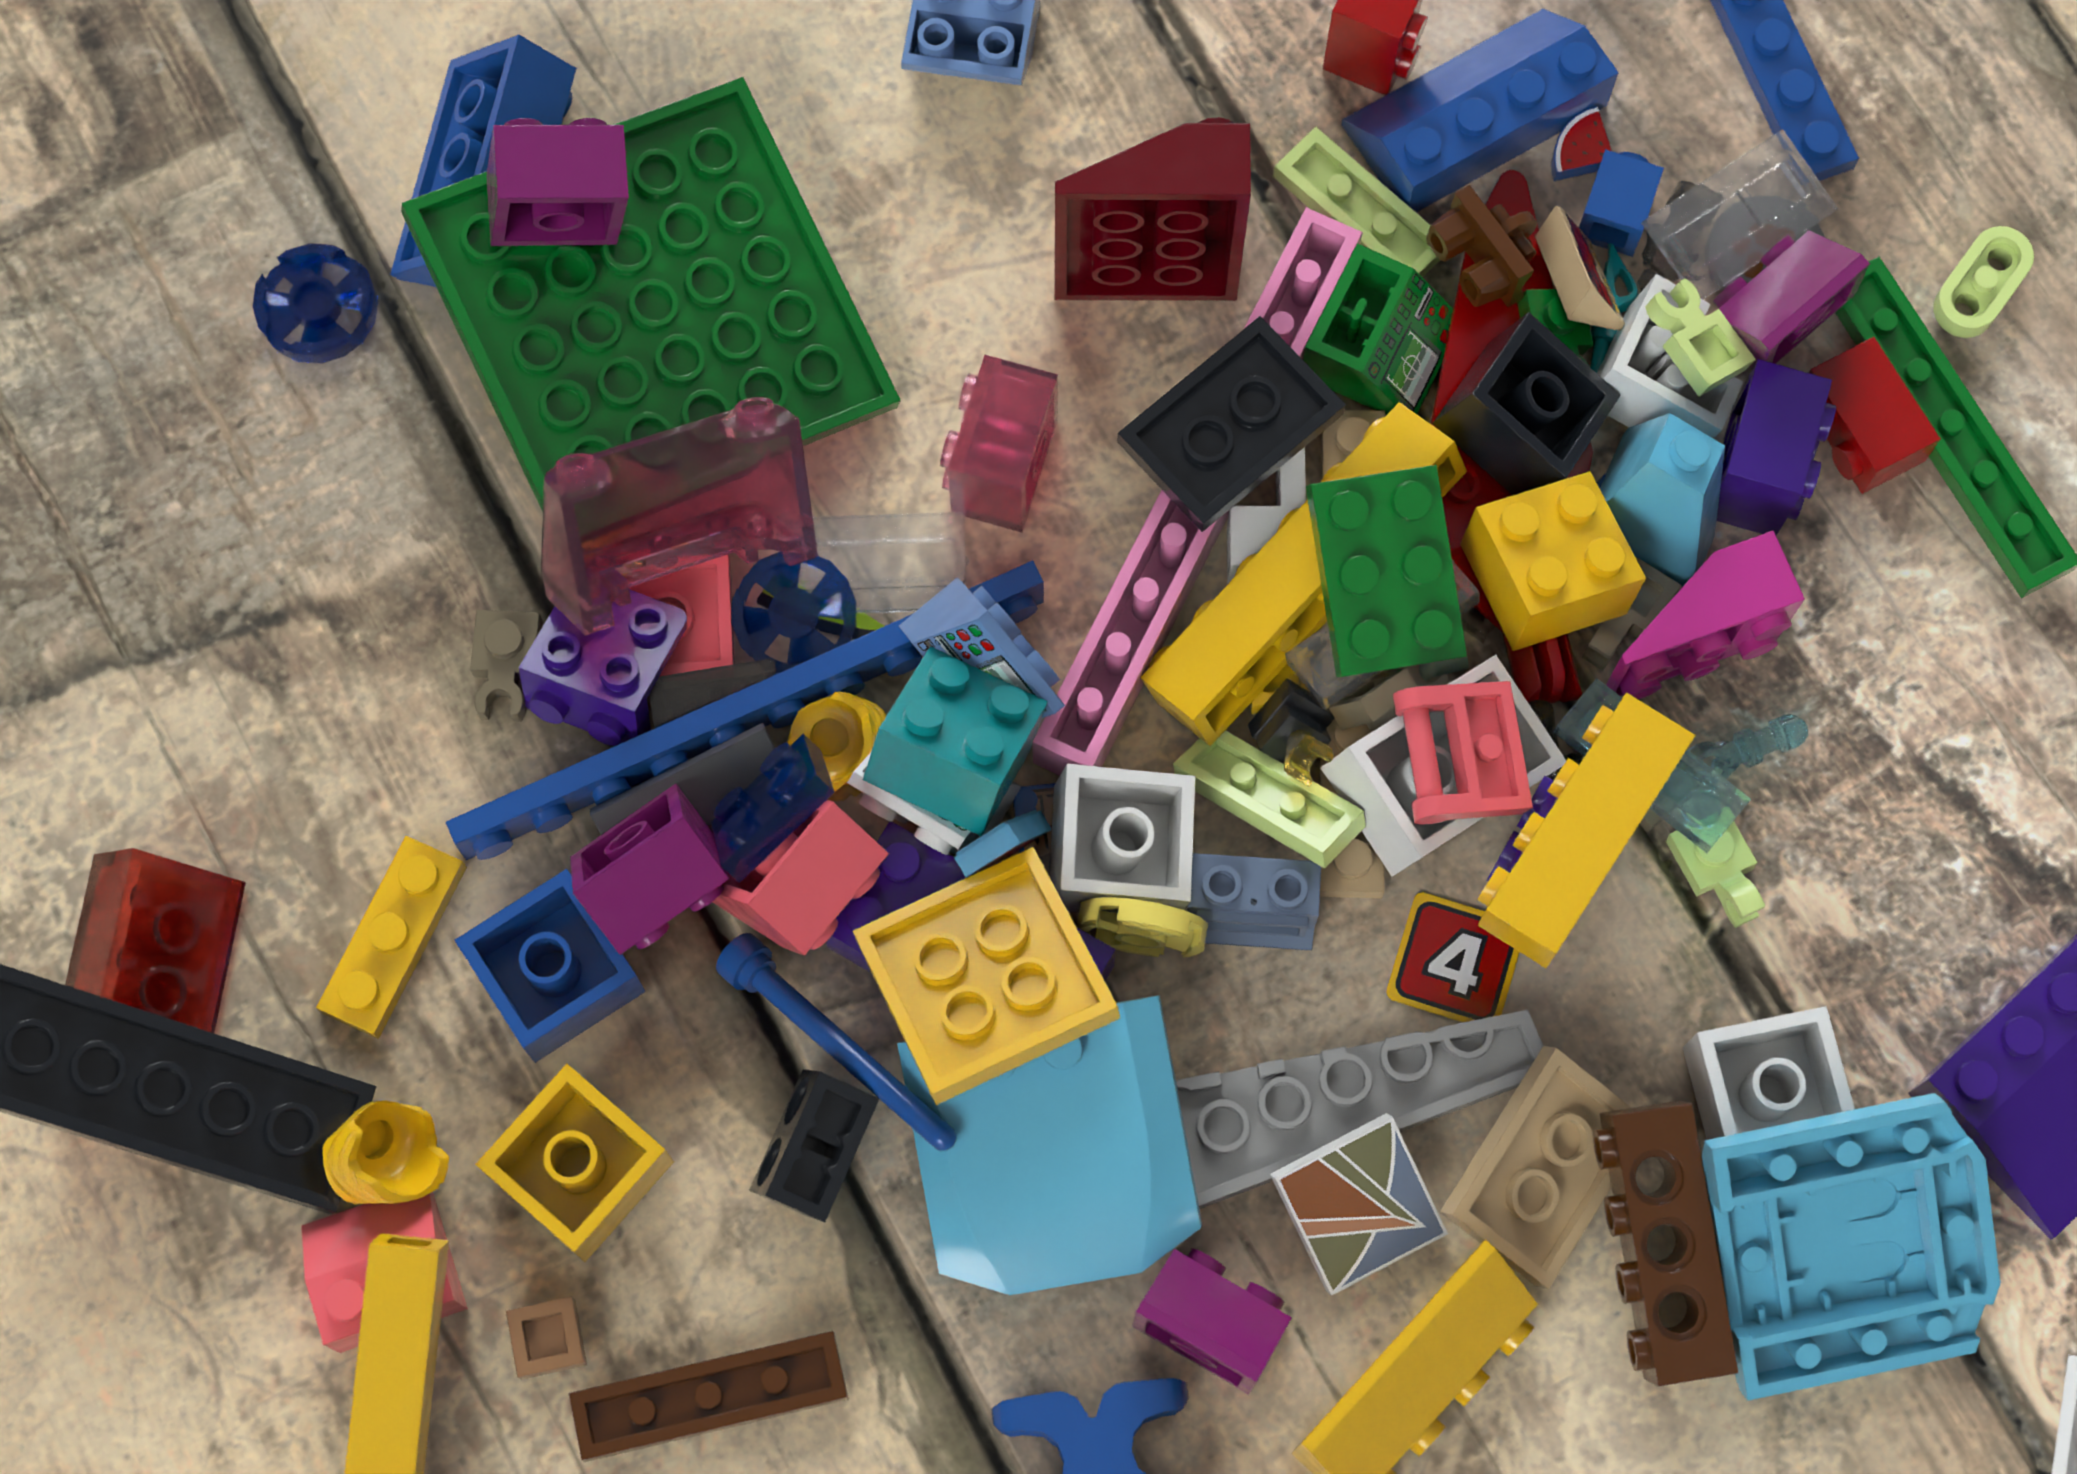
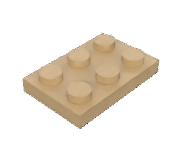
M1543 1046L1440 1213L1480 1244L1486 1239L1497 1249L1510 1267L1537 1287L1550 1289L1611 1189L1609 1169H1600L1593 1144V1131L1602 1129L1599 1113L1631 1107L1558 1048Z

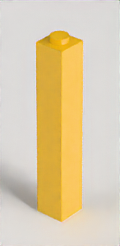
M381 1233L369 1243L344 1474H424L449 1240Z

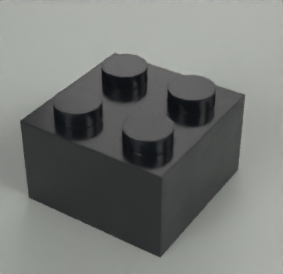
M1528 312L1487 344L1432 424L1454 440L1464 453L1513 496L1566 479L1621 395Z

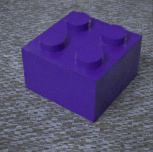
M1757 359L1732 406L1722 443L1725 445L1716 521L1760 534L1774 531L1777 536L1787 518L1797 520L1804 499H1810L1816 487L1821 470V462L1813 459L1819 442H1825L1829 435L1836 412V405L1826 403L1832 383L1831 379Z

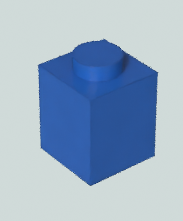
M1605 149L1579 224V228L1591 241V244L1607 249V244L1611 243L1618 253L1633 257L1644 231L1664 170L1663 167L1651 164L1645 157L1636 153H1616Z

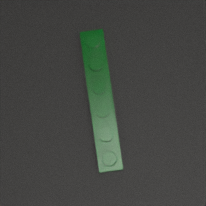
M1880 256L1868 261L1870 265L1855 296L1835 314L1855 345L1875 337L1941 438L1929 455V458L2022 599L2074 571L2077 568V554Z

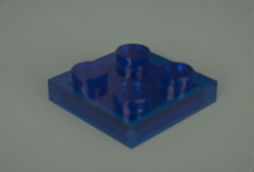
M804 734L791 746L785 742L776 747L763 761L760 767L762 773L746 789L743 790L741 787H737L730 791L714 810L715 818L711 823L720 865L739 883L835 793L821 750Z

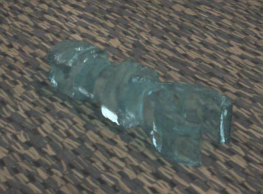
M1787 714L1770 720L1767 727L1755 732L1750 728L1737 731L1730 742L1721 741L1714 743L1707 741L1695 744L1688 749L1685 755L1700 763L1708 756H1715L1716 759L1712 760V765L1706 772L1694 773L1692 779L1708 787L1722 783L1741 764L1751 768L1761 764L1763 756L1776 750L1786 752L1799 747L1808 737V726L1803 719L1798 718L1796 715Z

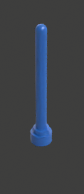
M744 933L737 936L724 948L717 960L716 971L737 990L746 989L750 993L758 991L935 1149L946 1151L954 1146L956 1142L955 1130L776 973V964L772 960L771 950L752 933Z

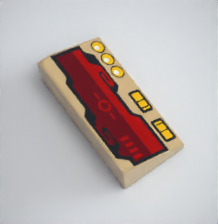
M1554 207L1535 238L1568 320L1612 330H1621L1625 325L1591 241L1561 207Z

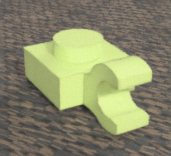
M1727 808L1721 809L1669 834L1666 843L1696 897L1714 889L1726 915L1735 928L1759 917L1757 911L1765 908V903L1755 885L1744 876V874L1752 871L1758 862Z

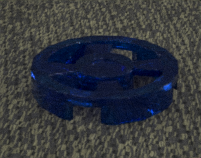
M309 243L286 250L277 257L279 264L270 270L267 277L265 278L261 274L256 282L252 307L258 328L278 353L297 362L322 364L345 357L365 341L376 322L378 297L368 270L361 262L359 264L357 260L348 257L345 251L337 246ZM326 263L340 266L349 271L336 286L327 278L322 277ZM283 278L293 285L289 294L274 291ZM342 307L359 310L362 316L360 323L352 334H349L336 322L341 314ZM299 324L304 326L300 342L295 341L293 344H289L284 341Z
M780 551L760 559L743 577L732 599V626L741 648L760 666L773 672L781 673L850 642L857 628V599L848 578L831 561L808 551ZM801 563L814 566L826 573L811 593L798 588ZM755 583L774 596L769 609L746 606L748 596ZM820 617L844 620L842 633L835 644L816 630ZM779 634L790 638L787 663L778 661L765 653Z

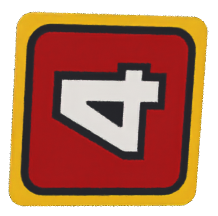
M1421 892L1415 895L1386 994L1392 1001L1462 1023L1502 1015L1520 952L1478 926L1485 911Z

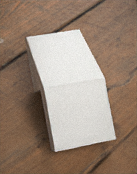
M1305 447L1276 470V506H1233L1229 510L1227 522V585L1234 578L1236 570L1243 560L1252 554L1258 553L1275 535L1283 518L1291 510L1300 508L1306 502Z

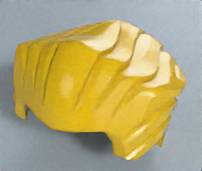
M834 692L832 695L812 702L798 711L787 743L780 751L782 762L794 781L816 798L840 802L846 800L850 795L857 797L861 791L847 782L855 769L871 753L879 727L887 715L876 703L866 698L846 692Z
M392 1101L369 1102L356 1110L323 1145V1165L329 1184L335 1193L348 1203L395 1204L416 1200L438 1189L439 1185L444 1182L448 1170L449 1155L441 1147H437V1137L432 1116L427 1110H423L422 1107Z

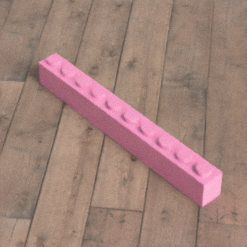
M1306 207L1245 328L1261 316L1303 360L1305 346L1356 245L1360 244L1362 232ZM1161 490L1057 693V696L1065 706L1056 714L1045 717L1033 740L1034 764L1059 776L1066 764L1103 766L1144 684L1140 677L1148 670L1154 655L1162 649L1229 516V511L1205 531L1201 532Z

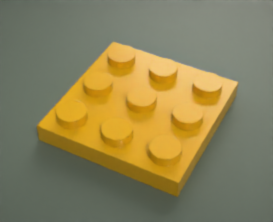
M1034 847L853 930L857 944L936 1105L1121 1018L1118 1006Z

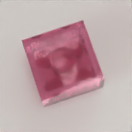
M984 355L978 375L968 373L961 391L959 410L964 411L960 432L950 430L943 446L940 466L946 469L942 489L949 490L951 513L1023 533L1058 422V374Z

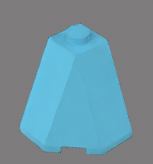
M1668 413L1632 426L1624 432L1605 473L1606 476L1600 490L1633 554L1683 587L1703 565L1715 537L1725 445L1673 414Z

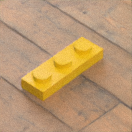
M405 835L316 1006L320 1013L372 1037L380 1038L467 868L465 863L458 858Z

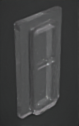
M1782 129L1646 218L1641 224L1681 280L1685 278L1690 281L1698 290L1700 299L1704 300L1761 262V258L1785 236L1790 235L1794 240L1839 208Z
M945 512L778 518V562L776 570L779 573L780 616L916 612L957 577L967 587L966 567L969 564V558L966 555L965 513Z

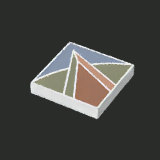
M1387 1113L1270 1174L1325 1290L1331 1296L1448 1234L1393 1117Z

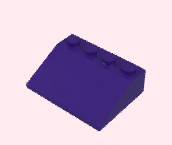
M2077 934L1908 1093L1912 1098L1936 1093L1945 1101L1953 1112L1951 1113L1985 1157L1987 1175L2050 1240L2054 1239L2077 1217Z

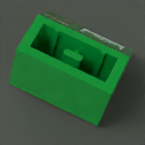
M1357 244L1305 346L1303 361L1332 391L1376 411H1385V415L1398 402L1418 414L1443 363L1454 309L1414 268Z

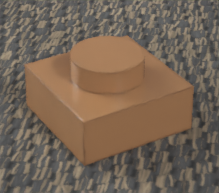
M572 1296L506 1311L517 1378L524 1380L587 1365L576 1299Z

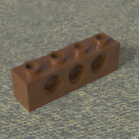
M1672 1101L1599 1113L1602 1129L1593 1131V1144L1600 1169H1609L1613 1195L1605 1197L1604 1209L1610 1234L1612 1237L1620 1236L1624 1263H1617L1615 1272L1621 1300L1624 1304L1631 1303L1636 1330L1627 1331V1346L1633 1369L1635 1371H1643L1644 1379L1658 1387L1738 1374L1692 1103ZM1655 1157L1663 1167L1664 1179L1658 1190L1651 1194H1644L1637 1186L1636 1171L1645 1159ZM1667 1224L1675 1235V1247L1667 1258L1655 1261L1648 1252L1647 1240L1653 1229ZM1680 1292L1686 1301V1315L1678 1325L1665 1328L1659 1319L1658 1310L1660 1303L1668 1294Z

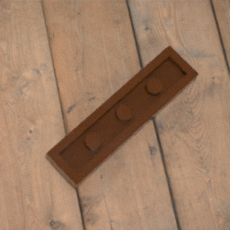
M834 1331L569 1393L581 1460L584 1462L849 1400Z

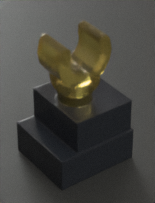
M1286 678L1248 723L1252 738L1256 740L1260 751L1283 763L1284 771L1306 786H1310L1313 782L1310 776V768L1313 762L1318 757L1329 763L1333 759V750L1328 746L1331 737L1327 731V727L1335 719L1329 709L1331 705Z

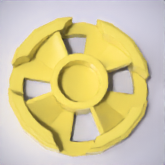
M1106 897L1092 898L1081 902L1077 927L1090 934L1091 929L1096 928L1095 938L1119 951L1159 957V955H1164V949L1167 947L1182 952L1181 955L1183 957H1191L1204 951L1208 923L1193 913L1161 903ZM1104 909H1118V913L1108 912V911H1102V910H1104Z

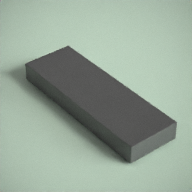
M761 723L590 808V816L602 835L676 783L709 826L793 784L764 724Z

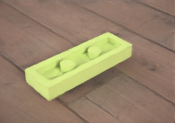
M1317 127L1309 132L1274 166L1273 177L1309 209L1361 231L1360 245L1414 268L1422 277L1440 261L1426 241L1430 224Z
M1226 730L1211 746L1199 738L1173 763L1175 774L1195 776V792L1324 869L1366 827L1364 810Z

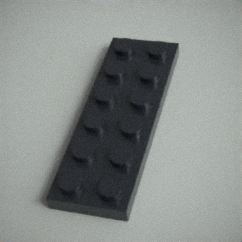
M0 964V1112L330 1215L337 1212L341 1197L335 1193L326 1177L323 1165V1145L356 1110L372 1102L377 1086Z

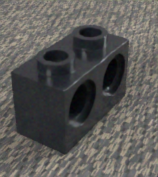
M803 1069L749 1191L807 1217L826 1222L880 1098L823 1072Z

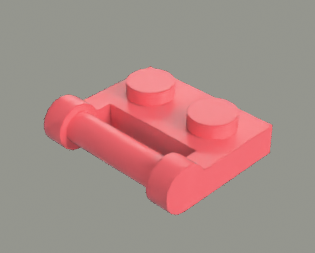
M1510 681L1418 686L1402 689L1393 694L1396 715L1403 717L1412 766L1417 800L1411 803L1415 824H1434L1453 819L1521 815L1533 808ZM1429 712H1444L1458 794L1443 795Z

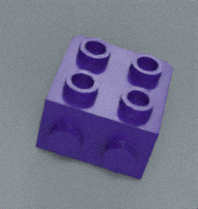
M587 573L574 575L519 666L526 708L546 722L553 724L564 722L588 731L593 738L610 746H617L650 731L647 697L687 628V615L685 611Z

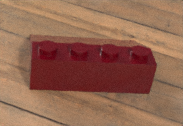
M1221 117L1207 118L1199 123H1184L1055 181L1054 300L1237 301L1251 198L1250 123H1234L1229 119Z

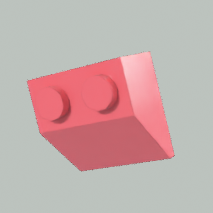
M433 1192L408 1202L362 1204L301 1225L305 1283L323 1345L339 1353L358 1347L370 1242L381 1233L447 1240ZM450 1247L448 1248L441 1318L468 1309Z

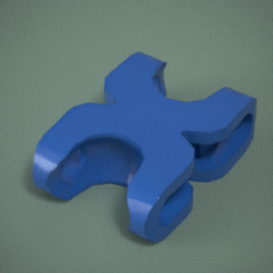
M1177 1378L1153 1379L1113 1385L1103 1394L1097 1415L1093 1418L1088 1416L1077 1397L1064 1391L1004 1400L994 1406L991 1411L993 1425L1001 1434L1009 1437H1043L1058 1449L1063 1462L1062 1474H1146L1138 1468L1132 1453L1135 1434L1143 1424L1161 1417L1176 1415L1179 1411L1183 1410L1189 1399V1394L1185 1381Z

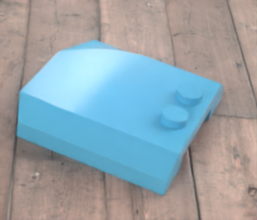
M1160 995L1118 1002L1116 1004L1119 1009L1120 1019L938 1105L935 1104L905 1041L897 1043L905 1086L956 1132L954 1146L949 1150L940 1151L935 1149L913 1129L939 1274L1007 1295L1142 1273L1202 1227Z
M1936 1093L1704 1140L1702 1163L1738 1374H1735L1739 1390L1747 1401L1976 1353L1980 1338L1975 1334L1985 1304H1994L2000 1287L1986 1159L1974 1141L1966 1135L1951 1114L1953 1112L1945 1101Z

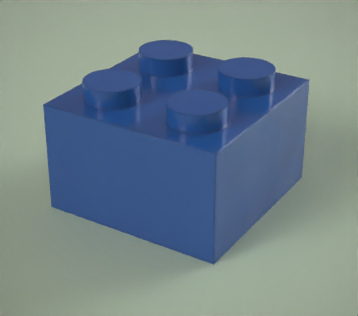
M568 869L563 870L455 939L456 944L517 1040L535 1063L646 992L624 955H620L574 896L572 876Z

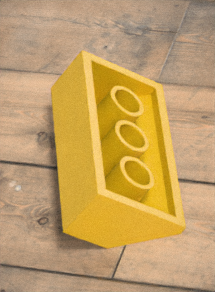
M1486 1239L1291 1453L1313 1474H1397L1392 1467L1409 1448L1420 1457L1446 1428L1437 1417L1455 1398L1464 1407L1490 1379V1376L1482 1367L1492 1355L1500 1349L1509 1357L1533 1331L1535 1327L1526 1317L1534 1310L1538 1303L1494 1246Z

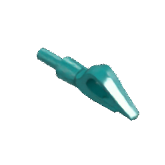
M1609 243L1607 244L1608 260L1605 262L1604 275L1619 311L1623 313L1637 298L1639 293L1633 277L1622 262L1614 245ZM1618 277L1621 278L1626 286L1627 296L1620 297L1615 292L1614 283H1616ZM1592 325L1591 335L1594 348L1590 367L1597 373L1617 330Z

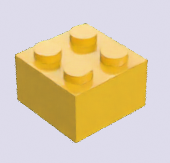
M1591 471L1476 507L1460 543L1513 651L1626 615L1646 580Z
M566 1063L475 1165L580 1259L586 1262L670 1168L674 1161L666 1149Z

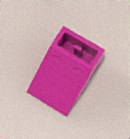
M1774 531L1714 551L1621 656L1601 692L1603 700L1612 692L1617 697L1624 696L1627 692L1640 700L1657 692L1662 687L1660 682L1681 674L1685 681L1695 680L1719 668V660L1740 653L1743 660H1749L1774 649L1778 645L1777 639L1783 631L1792 625L1790 620L1805 600Z

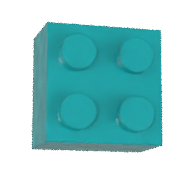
M930 646L879 727L863 780L982 836L1030 752L1048 701Z

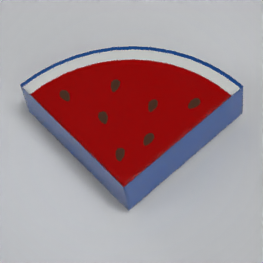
M1597 106L1586 109L1574 116L1559 134L1551 160L1553 182L1597 172L1605 149L1612 151Z

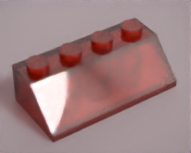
M135 848L94 854L65 985L215 1033L246 882Z

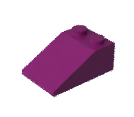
M1807 231L1796 242L1790 235H1787L1761 258L1760 261L1766 266L1763 271L1749 283L1740 276L1728 285L1713 300V303L1720 309L1756 360L1749 366L1751 369H1753L1757 359L1777 364L1855 296L1870 263L1862 254L1812 231Z

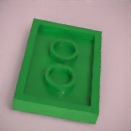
M1437 465L1307 485L1306 493L1336 678L1467 657Z

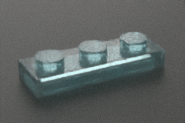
M1596 678L1557 724L1554 733L1585 757L1592 746L1582 739L1585 731L1602 705L1615 711L1622 697ZM1687 749L1653 801L1650 809L1700 849L1708 853L1747 806L1751 798Z

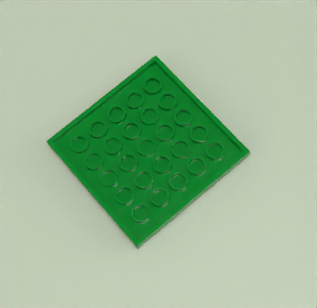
M744 77L614 124L624 125L629 194L617 245L491 246L487 171L402 202L401 213L558 546L894 410L901 401Z

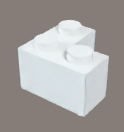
M1656 274L1627 308L1623 317L1625 325L1621 330H1617L1597 372L1603 380L1621 395L1608 416L1630 428L1671 413L1714 439L1722 431L1743 381L1733 377L1698 397L1662 347L1673 334L1670 330L1660 328L1653 323L1646 312L1645 306L1659 292L1666 297L1672 306L1679 308L1670 295V292L1676 285ZM1700 299L1699 308L1706 315L1710 304Z

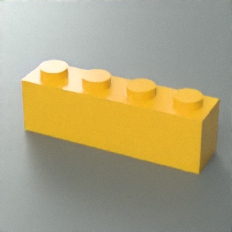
M1627 692L1615 711L1602 705L1582 736L1583 740L1592 745L1580 765L1568 758L1547 791L1558 798L1546 818L1533 812L1512 846L1523 852L1510 873L1498 866L1477 900L1486 905L1487 909L1478 926L1539 965L1547 968L1696 735Z

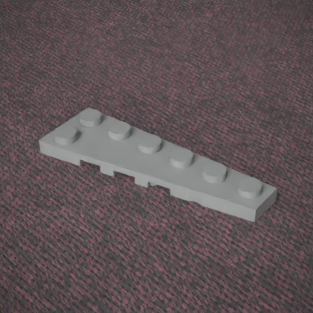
M1523 1010L1443 1026L1435 1031L1425 1033L1413 1032L1385 1038L1384 1041L1350 1048L1344 1046L1324 1050L1320 1054L1285 1061L1279 1059L1259 1063L1255 1067L1225 1073L1214 1072L1176 1080L1199 1209L1272 1182L1271 1173L1386 1113L1393 1117L1399 1131L1403 1132L1517 1088L1544 1046L1529 1011Z

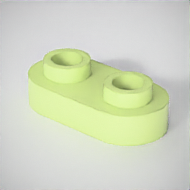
M1996 226L1983 231L1976 238L1947 278L1934 300L1933 311L1935 318L1946 332L1957 337L1971 338L1984 333L1991 326L2024 280L2034 262L2032 245L2021 232L2010 227ZM1994 258L2001 261L2005 266V270L1999 271L1989 265L1988 259ZM1962 303L1969 306L1973 315L1965 316L1959 313L1955 304Z

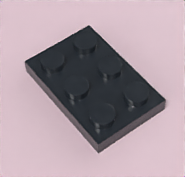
M1259 316L1119 431L1117 443L1197 528L1203 532L1344 415L1346 404Z

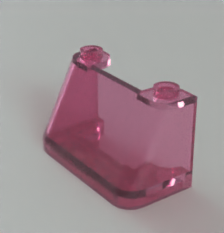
M752 397L744 399L735 405V409L593 454L576 453L564 456L557 460L555 467L549 470L544 478L541 574L545 594L584 635L615 626L612 602H615L619 607L632 603L629 587L734 552L749 564L759 560L757 550L769 549L783 552L784 562L789 566L818 557L799 418L786 408L774 404L769 398Z

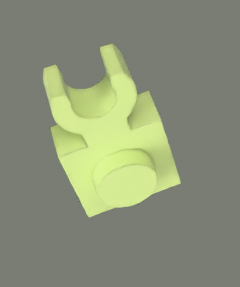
M1685 278L1679 281L1670 292L1671 297L1678 304L1679 308L1672 306L1661 292L1655 294L1645 306L1646 312L1653 323L1660 328L1670 330L1673 334L1662 347L1698 397L1744 372L1756 360L1720 309L1707 316L1703 314L1699 308L1700 295L1698 290Z

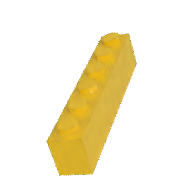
M1398 402L1385 417L1377 419L1369 426L1362 442L1343 462L1333 465L1326 472L1321 482L1437 465L1443 498L1467 470L1454 440ZM1308 499L1300 508L1291 510L1283 518L1275 535L1258 553L1252 554L1243 560L1229 584L1214 599L1206 601L1198 608L1191 624L1171 645L1163 647L1154 655L1148 670L1140 677L1157 704L1209 746L1220 737L1327 622Z

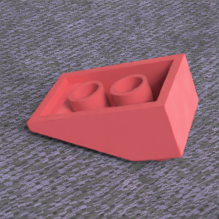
M780 789L753 803L720 842L729 879L722 884L724 890L713 903L782 948L805 956L810 949L815 950L821 947L833 935L838 926L836 917L850 900L860 898L871 889L880 875L878 867L889 853L834 802Z

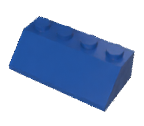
M1541 9L1342 119L1341 126L1378 180L1417 213L1557 135L1580 112L1595 106L1598 107L1599 111L1607 107L1619 72L1585 25Z
M519 34L450 60L412 199L486 172L493 125H504L506 122L518 118L536 119L543 125H561L572 104L571 87L577 68ZM405 222L390 275L401 281L436 287Z

